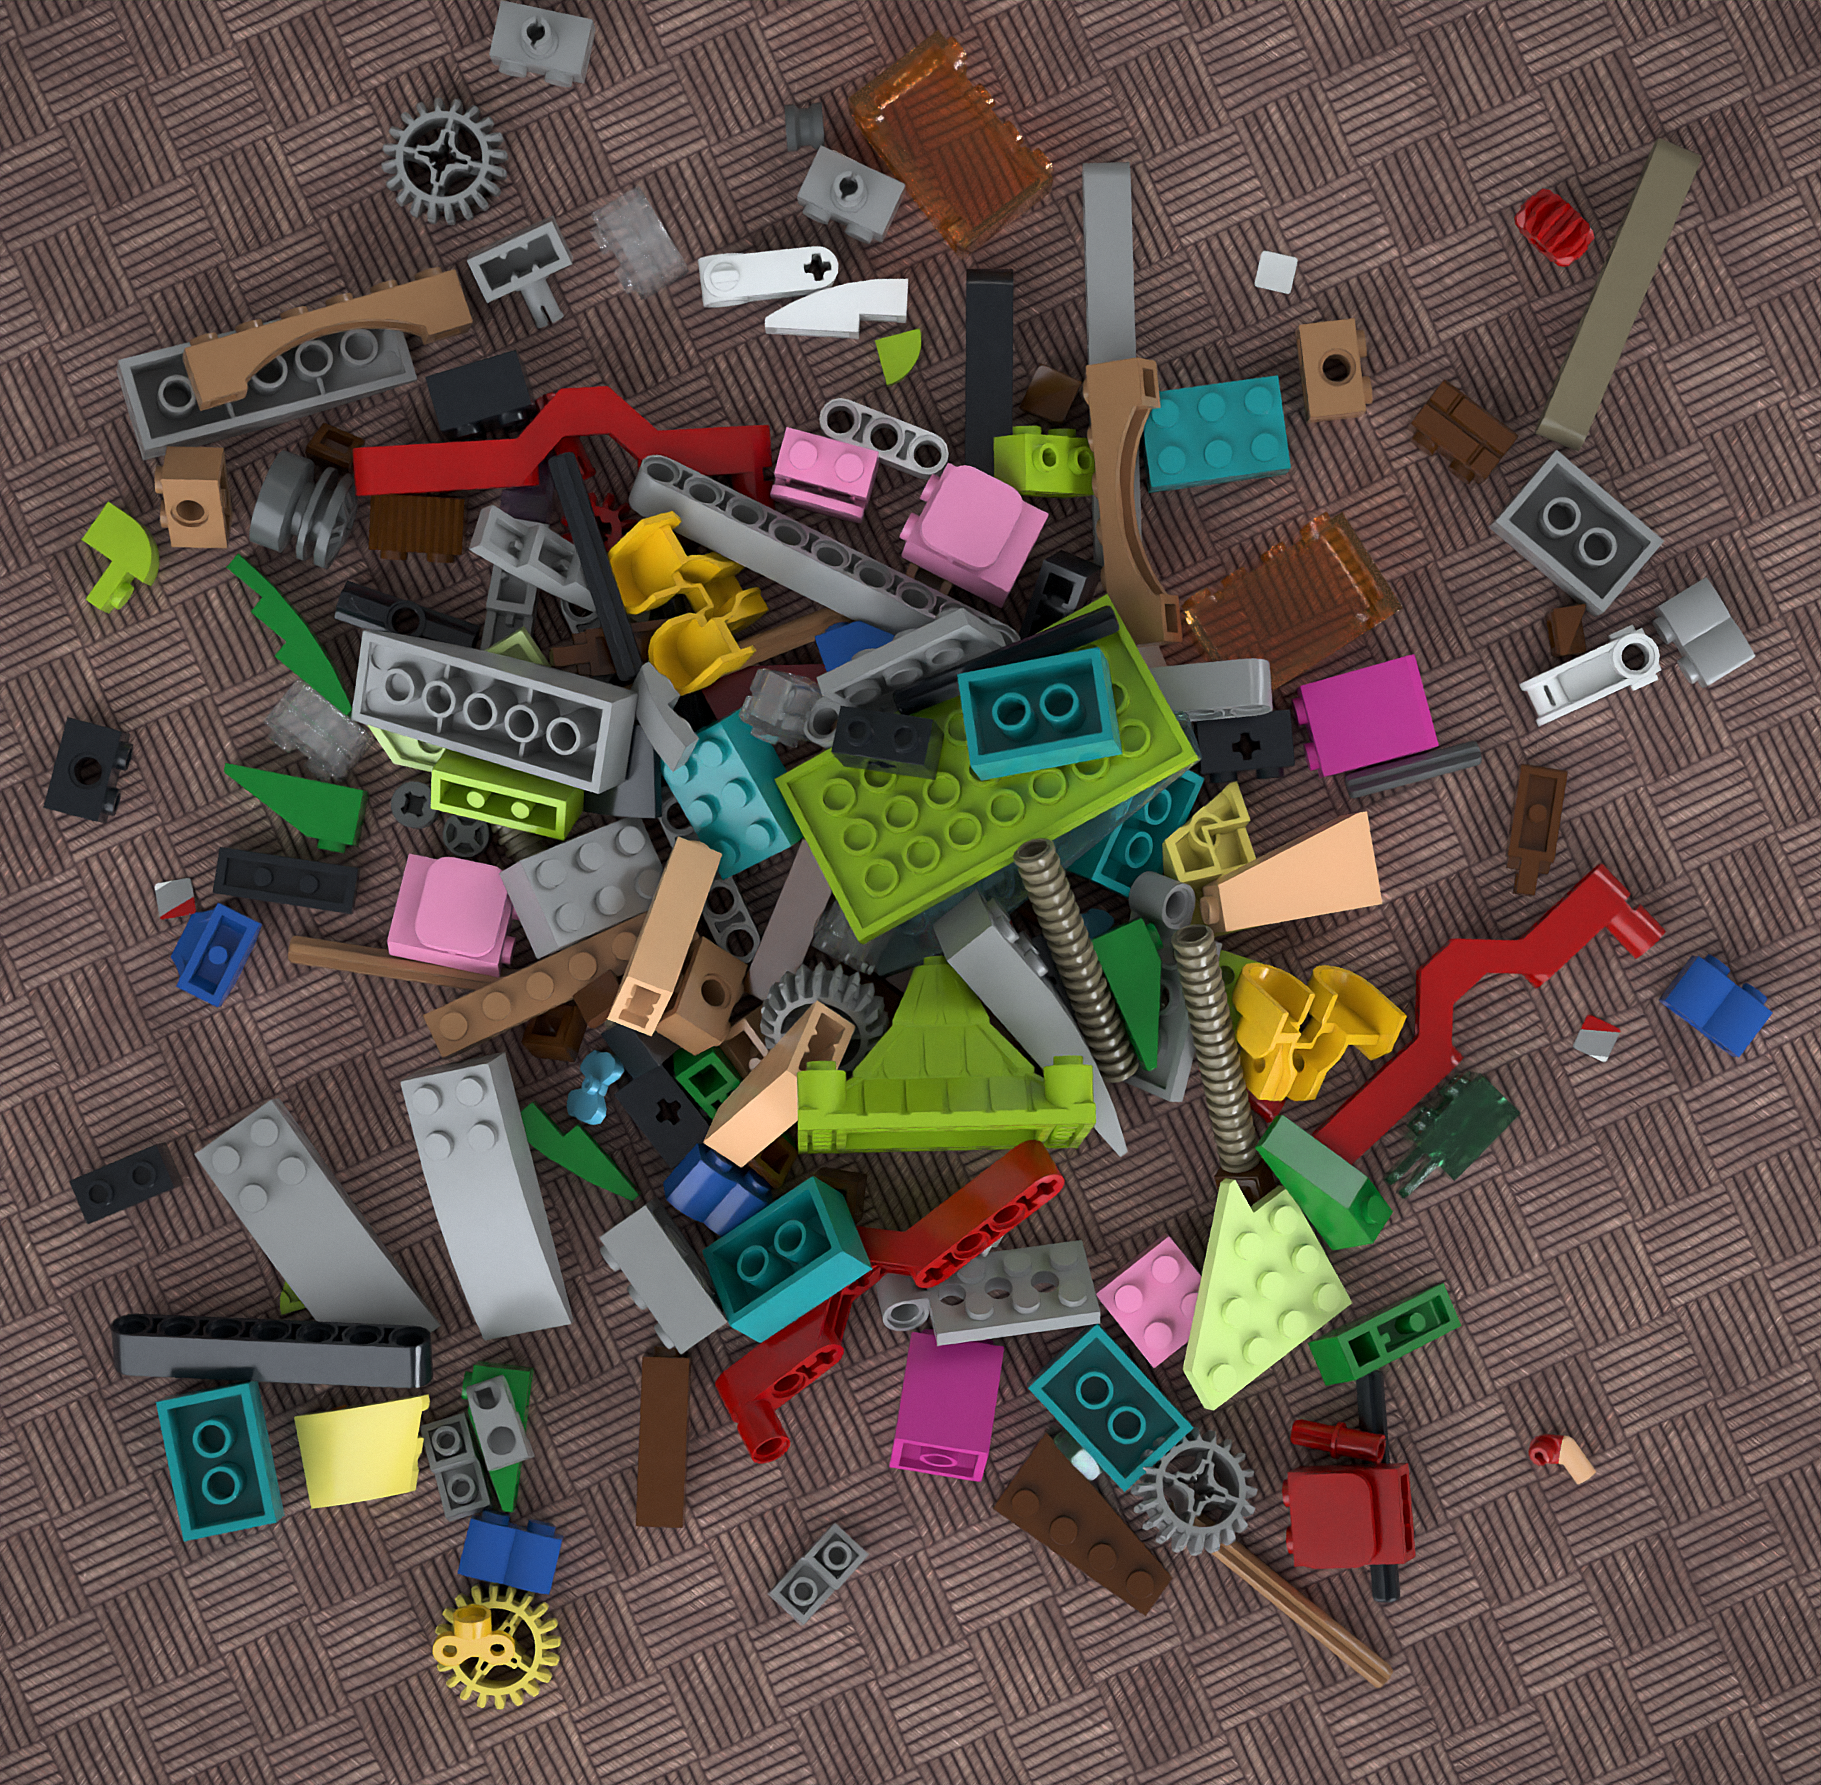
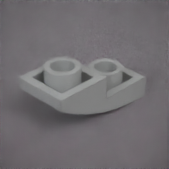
M648 661L642 665L630 689L639 692L635 713L650 743L662 760L674 772L687 763L699 737L693 732L690 724L673 711L680 694L674 689L672 682L665 675L660 674Z
M461 1413L420 1426L431 1471L435 1474L446 1519L451 1522L483 1512V1509H493L494 1506L486 1476L466 1414Z
M833 1523L767 1594L802 1626L830 1595L842 1586L869 1554L836 1523Z

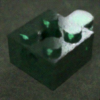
M1467 1071L1465 1074L1454 1073L1438 1090L1443 1097L1433 1107L1427 1108L1425 1105L1421 1107L1405 1124L1410 1131L1403 1138L1412 1147L1386 1172L1382 1180L1388 1186H1391L1421 1157L1425 1158V1160L1396 1190V1193L1402 1199L1408 1197L1435 1169L1443 1177L1455 1181L1521 1114L1481 1073Z

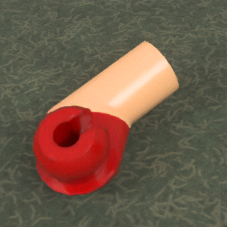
M1544 1433L1536 1436L1530 1443L1528 1455L1534 1464L1538 1466H1544L1545 1463L1563 1464L1576 1484L1583 1483L1596 1473V1470L1578 1444L1570 1436Z

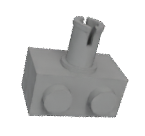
M501 0L489 55L493 64L499 66V72L509 76L525 78L527 72L545 75L544 81L556 86L571 87L572 82L584 84L596 28L593 19Z
M820 145L797 195L798 204L804 207L802 213L807 217L826 225L831 219L847 226L845 233L863 243L870 244L872 238L883 243L906 193V184Z
M553 215L469 253L467 263L487 303L510 292L521 291L537 329L547 326V322H549L542 306L546 308L552 323L564 317L546 278L550 274L571 265L573 256Z

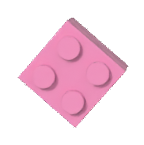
M1165 1233L1096 1287L1095 1292L1102 1304L1151 1366L1155 1368L1189 1341L1201 1275L1171 1237Z

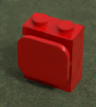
M1408 1463L1299 1466L1287 1472L1288 1479L1283 1481L1282 1497L1285 1507H1290L1291 1526H1288L1286 1530V1546L1288 1553L1294 1555V1567L1306 1566L1311 1569L1359 1568L1364 1565L1405 1564L1416 1557Z

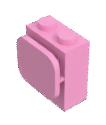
M786 427L774 472L776 480L775 484L772 485L771 499L782 504L837 519L862 523L864 509H868L879 468V452Z
M948 463L941 477L932 473L920 497L921 500L927 502L920 516L913 512L910 514L899 538L906 541L901 557L1002 608L1049 514L1023 501L1019 492L1010 485L972 466L963 465L956 467Z
M409 854L387 939L389 954L500 978L502 965H511L515 951L516 937L510 936L513 920L520 921L499 875L502 870L493 865L455 857L433 859Z

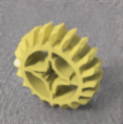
M491 1582L489 1596L485 1595L480 1584H476L471 1588L473 1602L463 1593L456 1596L455 1601L459 1608L475 1604L483 1605L489 1609L499 1608L511 1611L502 1623L492 1625V1631H504L507 1626L510 1627L508 1633L513 1637L516 1646L513 1658L505 1665L513 1669L519 1667L525 1671L513 1679L495 1681L487 1679L485 1676L496 1665L486 1663L481 1658H479L473 1670L465 1660L456 1666H444L438 1663L437 1668L439 1672H445L452 1668L455 1672L446 1682L449 1688L455 1687L460 1681L466 1685L460 1694L461 1699L467 1700L474 1690L480 1693L477 1700L478 1707L484 1708L489 1695L495 1696L496 1708L503 1709L506 1704V1694H510L512 1702L519 1706L524 1701L521 1688H524L529 1695L535 1697L539 1694L540 1688L534 1678L546 1683L551 1680V1672L542 1664L556 1666L560 1657L553 1652L547 1651V1649L559 1647L561 1637L556 1635L546 1636V1632L556 1628L558 1622L556 1618L541 1621L540 1616L548 1610L549 1605L546 1602H542L533 1609L529 1603L533 1600L535 1592L527 1591L521 1600L515 1597L518 1588L509 1586L506 1595H501L500 1584ZM447 1607L444 1610L443 1616L453 1625L439 1624L435 1630L436 1634L440 1635L447 1631L454 1632L453 1613L456 1609ZM522 1619L531 1629L535 1640L534 1659L525 1654L526 1649L521 1647L516 1640V1630ZM446 1645L444 1650L448 1653H453L457 1651V1648L453 1645Z

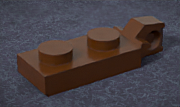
M668 619L630 623L643 664L649 661L650 639L656 630ZM602 627L585 629L581 633L572 634L573 645L549 649L552 668L576 665L577 675H589V677L617 674Z
M1528 764L1519 765L1505 857H1507L1506 868L1516 870L1512 894L1529 897L1535 896L1538 873L1549 874L1550 865L1555 860L1568 771Z

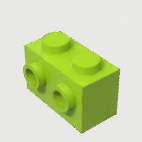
M1040 426L1013 427V435L994 437V478L1015 488L1021 496L1067 499L1094 495L1092 489V475L1096 472L1094 452L1089 447L1088 438L1076 437V429L1048 430V435H1042Z

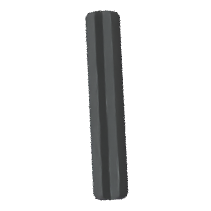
M1470 741L1347 774L1345 776V786L1350 798L1354 799L1480 765L1482 763V756L1477 742Z

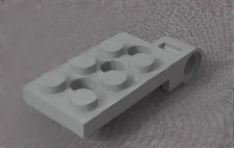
M954 608L939 613L935 617V621L925 626L899 632L894 636L893 641L877 649H865L856 653L852 657V661L816 677L821 694L824 696L812 702L803 715L802 727L805 735L814 743L827 750L830 749L833 745L836 731L835 729L830 734V727L838 719L840 706L884 712V708L895 704L893 699L895 690L1006 646L1002 633L964 608Z
M1146 871L1137 877L1130 889L1129 906L1132 911L1129 921L1140 917L1143 918L1145 925L1152 922L1164 946L1163 949L1157 951L1162 961L1157 1068L1145 1071L1139 1062L1138 1070L1131 1077L1123 1080V1082L1167 1101L1182 1102L1196 1047L1193 1044V1035L1190 1030L1191 1023L1188 1021V1010L1185 1007V998L1182 994L1183 986L1179 980L1180 973L1177 971V962L1173 958L1171 937L1180 928L1191 924L1196 898L1194 890L1188 884L1154 871ZM1214 940L1217 946L1216 954L1219 956L1222 943ZM1165 987L1168 988L1170 994L1169 1003L1166 1008L1161 1001L1162 992Z
M1082 1240L989 1252L984 1258L979 1254L948 1279L931 1288L918 1287L912 1276L887 1273L875 1284L884 1325L895 1331L912 1330L922 1325L927 1320L930 1312L937 1346L1100 1324V1308ZM1040 1283H1050L1056 1289L1043 1293L1033 1287ZM995 1289H1002L1009 1292L1010 1295L1003 1299H994L987 1293ZM947 1296H957L964 1301L958 1305L951 1306L942 1303L940 1300Z

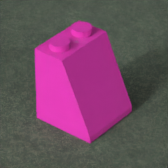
M1415 654L1299 686L1296 689L1298 697L1291 699L1297 725H1306L1310 740L1309 743L1303 744L1308 768L1310 771L1317 769L1320 779L1420 753L1439 746Z
M925 1329L921 1333L911 1332L889 1467L970 1481H982L990 1449L1004 1353L1003 1346L994 1345L995 1343L990 1339L937 1346L933 1329Z

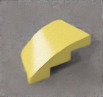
M1237 781L1229 783L1222 792L1206 806H1203L1182 827H1179L1162 843L1164 876L1188 884L1194 890L1196 902L1190 925L1200 924L1208 926L1204 923L1200 912V899L1204 897L1202 887L1256 859L1245 828L1251 820ZM1244 928V929L1233 930V931H1228V932H1218V933H1214V937L1221 936V935H1225V934H1229V933H1234V932H1238V931H1242V930H1246V929H1250V928Z
M429 1394L401 1397L385 1402L353 1405L342 1409L311 1412L295 1416L294 1420L311 1509L367 1501L415 1491L419 1473L418 1458L422 1453L424 1438L419 1436L418 1433L422 1411L429 1408Z

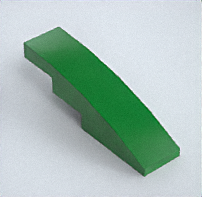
M238 553L226 568L262 597L250 612L286 641L275 657L343 714L351 718L353 699L337 666L311 626L281 590L249 560Z
M537 1101L531 1102L520 1111L528 1143L543 1155L584 1180L630 1201L635 1200L642 1194L581 1123L565 1134Z

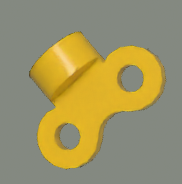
M473 1604L462 1606L454 1611V1632L447 1631L438 1635L434 1640L432 1650L434 1658L444 1666L459 1665L470 1657H479L491 1665H503L513 1658L516 1644L509 1633L501 1630L492 1631L491 1611L489 1608ZM493 1644H501L504 1650L495 1652L491 1646ZM446 1645H453L457 1648V1651L448 1653L444 1650V1647Z

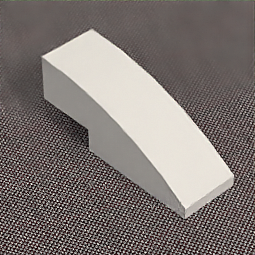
M908 279L866 280L817 291L789 303L765 317L766 334L859 339L860 320L906 323Z

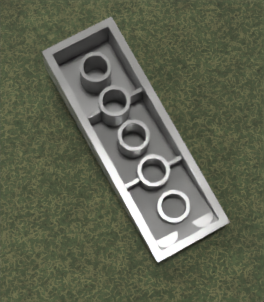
M281 318L263 323V325L281 320ZM388 329L343 331L307 341L276 357L255 374L247 383L248 391L245 398L203 411L199 409L182 359L184 348L190 347V342L118 360L116 370L143 461L165 455L167 446L197 447L322 412L417 381L404 333ZM234 330L218 334L217 336L218 338H221L227 335L236 333V331Z
M365 629L362 634L351 720L600 794L625 782L639 692L509 656L419 637Z
M976 889L932 924L946 960L1043 1070V1067L1053 1065V1057L1064 1055L1083 1056V1064L1093 1066L1094 1103H1096V1124L1094 1128L1113 1150L1122 1157L1128 1150L1114 1105L1077 1023L1060 992L1047 975L1049 970L1038 956L1040 954L1039 949L1024 931H1021L1019 934L1009 923L1011 921L1009 914L994 897L987 902Z
M505 1052L415 1071L400 1081L423 1173L450 1258L484 1341L572 1324L574 1320Z
M280 1098L271 1099L194 1154L250 1234L316 1321L414 1325L426 1328L430 1333L441 1326Z

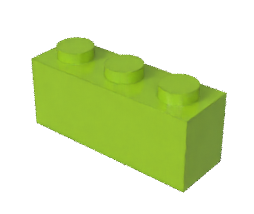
M446 749L432 768L431 809L563 841L583 812V789L457 751Z

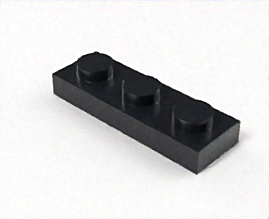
M220 847L213 893L354 914L361 868Z

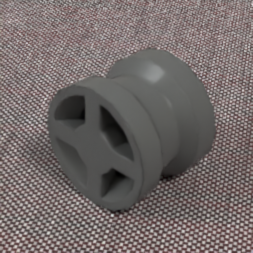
M822 102L812 103L808 108H798L794 104L785 105L788 152L798 151L801 146H812L815 150H818L820 145L825 147Z
M410 781L402 784L395 790L391 798L393 816L400 824L409 828L423 829L429 827L437 820L441 812L431 809V787L421 782Z
M455 814L447 820L443 829V841L447 849L454 855L463 858H476L484 854L491 845L493 835L488 822Z

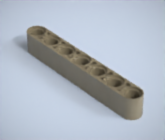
M1657 138L1544 406L1535 429V434L1576 451H1579L1582 447L1694 179L1702 155L1661 138Z

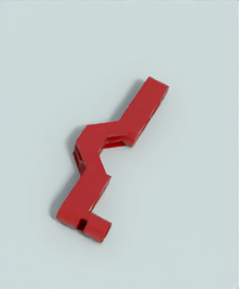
M609 386L561 388L516 439L353 448L355 495L374 496L539 486V464L563 437L608 435L637 461L638 471L644 458L650 455H662L705 476L731 475L733 490L775 510V501L770 496L774 481H764L763 468L773 467L770 425L658 431Z
M1600 863L1575 884L1517 940L1449 939L1416 970L1414 1037L1310 1135L1351 1165L1359 1159L1462 1061L1464 1056L1452 1044L1453 1005L1485 974H1522L1537 989L1549 980L1604 927L1635 959L1642 956L1665 934L1666 930L1641 904L1636 905L1634 908L1629 906L1625 900L1631 893L1603 863Z
M1036 1139L1028 1140L1017 1145L905 1232L856 1226L872 1270L757 1345L718 1376L715 1387L731 1419L738 1423L737 1431L751 1459L755 1463L762 1464L774 1461L781 1457L790 1447V1439L775 1410L841 1360L844 1355V1348L841 1342L852 1302L880 1281L887 1273L912 1276L915 1284L921 1288H931L942 1283L1061 1191L1065 1180L1042 1141H1036Z

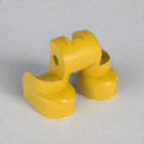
M670 511L639 521L610 549L608 557L627 614L637 615L658 608L667 603L676 594H685L695 613H686L668 619L656 630L650 639L648 650L649 662L660 674L665 675L672 682L674 689L680 696L713 684L723 674L738 670L757 650L753 645L740 650L733 635L753 624L769 609L761 596L759 587L743 591L735 575L745 566L715 551L705 555L687 556L673 532V529L682 520L674 511Z
M1250 963L1242 967L1232 991L1233 1006L1241 1014L1236 1026V1039L1242 1047L1240 1065L1243 1069V1078L1248 1090L1259 1100L1281 1101L1285 1097L1293 1101L1315 1100L1327 1071L1338 1062L1348 1045L1356 1047L1370 1061L1390 1053L1407 1018L1403 1011L1366 979L1336 966H1317L1313 969L1309 981L1305 985L1295 976L1282 969L1267 964ZM1309 1012L1312 1018L1310 1019L1309 1023L1307 1024L1303 1032L1300 1033V1025L1303 1023L1307 1016V1013Z

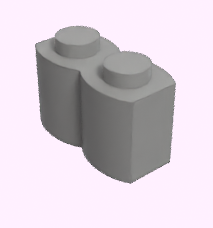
M1706 577L1654 609L1658 618L1652 621L1653 625L1665 644L1668 645L1673 642L1678 648L1682 658L1677 660V663L1690 684L1698 682L1702 688H1705L1756 657L1745 636L1731 618L1720 596Z

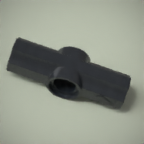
M347 581L341 591L336 605L335 620L362 629L400 634L396 627L397 618L404 611L411 610L418 614L419 626L415 632L407 636L476 648L481 630L479 625L351 581Z

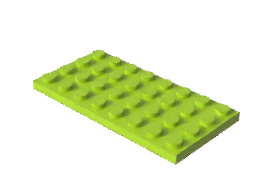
M1108 594L1044 630L1106 605L1111 606L1119 623V630L1116 633L1066 653L1100 647L1107 659L1123 754L981 781L970 766L961 698L959 695L909 715L934 719L944 733L935 780L845 767L831 752L832 747L774 779L861 945L1014 862V852L1025 842L1038 838L1052 841L1199 760Z

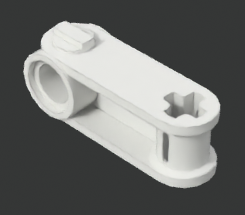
M820 246L747 254L726 253L698 259L703 306L708 308L735 306L753 301L808 296L817 291L831 288L838 274L836 256L829 249ZM812 260H818L821 268H828L829 270L824 272L821 281H814L813 274L805 273L804 271L809 269Z
M1632 624L1609 635L1610 643L1519 684L1522 691L1528 692L1539 717L1536 719L1538 727L1629 685L1634 691L1658 680L1656 673L1662 669L1659 665L1660 654L1653 639L1646 636L1643 628L1635 630ZM1627 645L1637 646L1644 654V664L1637 671L1630 670L1622 661V651Z

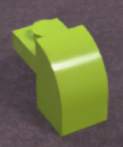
M108 501L81 540L112 561L85 599L101 611L110 614L114 607L119 610L129 600L134 591V586L131 585V582L135 577L143 583L152 586L159 570L160 558L158 546L150 531L138 520Z

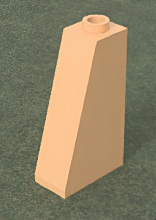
M1367 811L1341 815L1203 886L1204 897L1200 899V912L1204 923L1214 933L1228 932L1382 904Z
M678 836L655 891L608 1015V1020L652 1036L673 994L722 853L710 849L700 841L686 840Z
M818 1000L814 1002L720 1105L703 1143L742 1168L798 1121L797 1072L806 1071V1062L835 1061L836 1070H838L856 1026Z

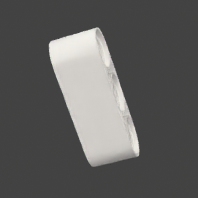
M843 398L829 401L821 410L819 420L824 437L878 451L879 463L925 480H929L932 473L940 476L948 463L949 452L947 444L941 437L932 432ZM836 411H846L854 418V425L846 433H835L827 425L831 414ZM889 428L894 431L898 438L896 445L886 451L875 448L871 443V436L876 430ZM932 445L937 448L941 454L939 463L931 468H924L918 465L914 459V453L919 447Z

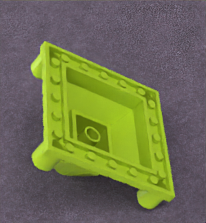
M945 956L923 958L924 965L914 968L907 989L892 1020V1026L854 1069L853 1078L846 1081V1071L836 1070L835 1061L806 1062V1071L797 1072L798 1154L1012 1150L1022 1142L1035 1139L1036 1141H1042L1046 1149L1078 1148L1096 1124L1093 1066L1083 1064V1056L1053 1057V1065L1043 1067L1044 1078L1035 1074L1034 1066L990 1024L989 1016L977 994L948 963Z

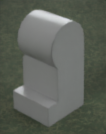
M502 1374L467 1386V1398L488 1471H495L535 1457L530 1441L526 1437L519 1412H516L514 1400L504 1375Z

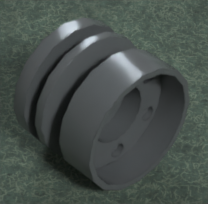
M282 450L273 461L261 487L252 515L249 539L253 543L281 553L295 535L297 536L296 558L306 561L314 551V564L328 569L333 564L340 549L345 545L356 518L358 496L355 495L354 475L346 473L338 484V470L328 467L315 484L313 483L314 462L305 457Z

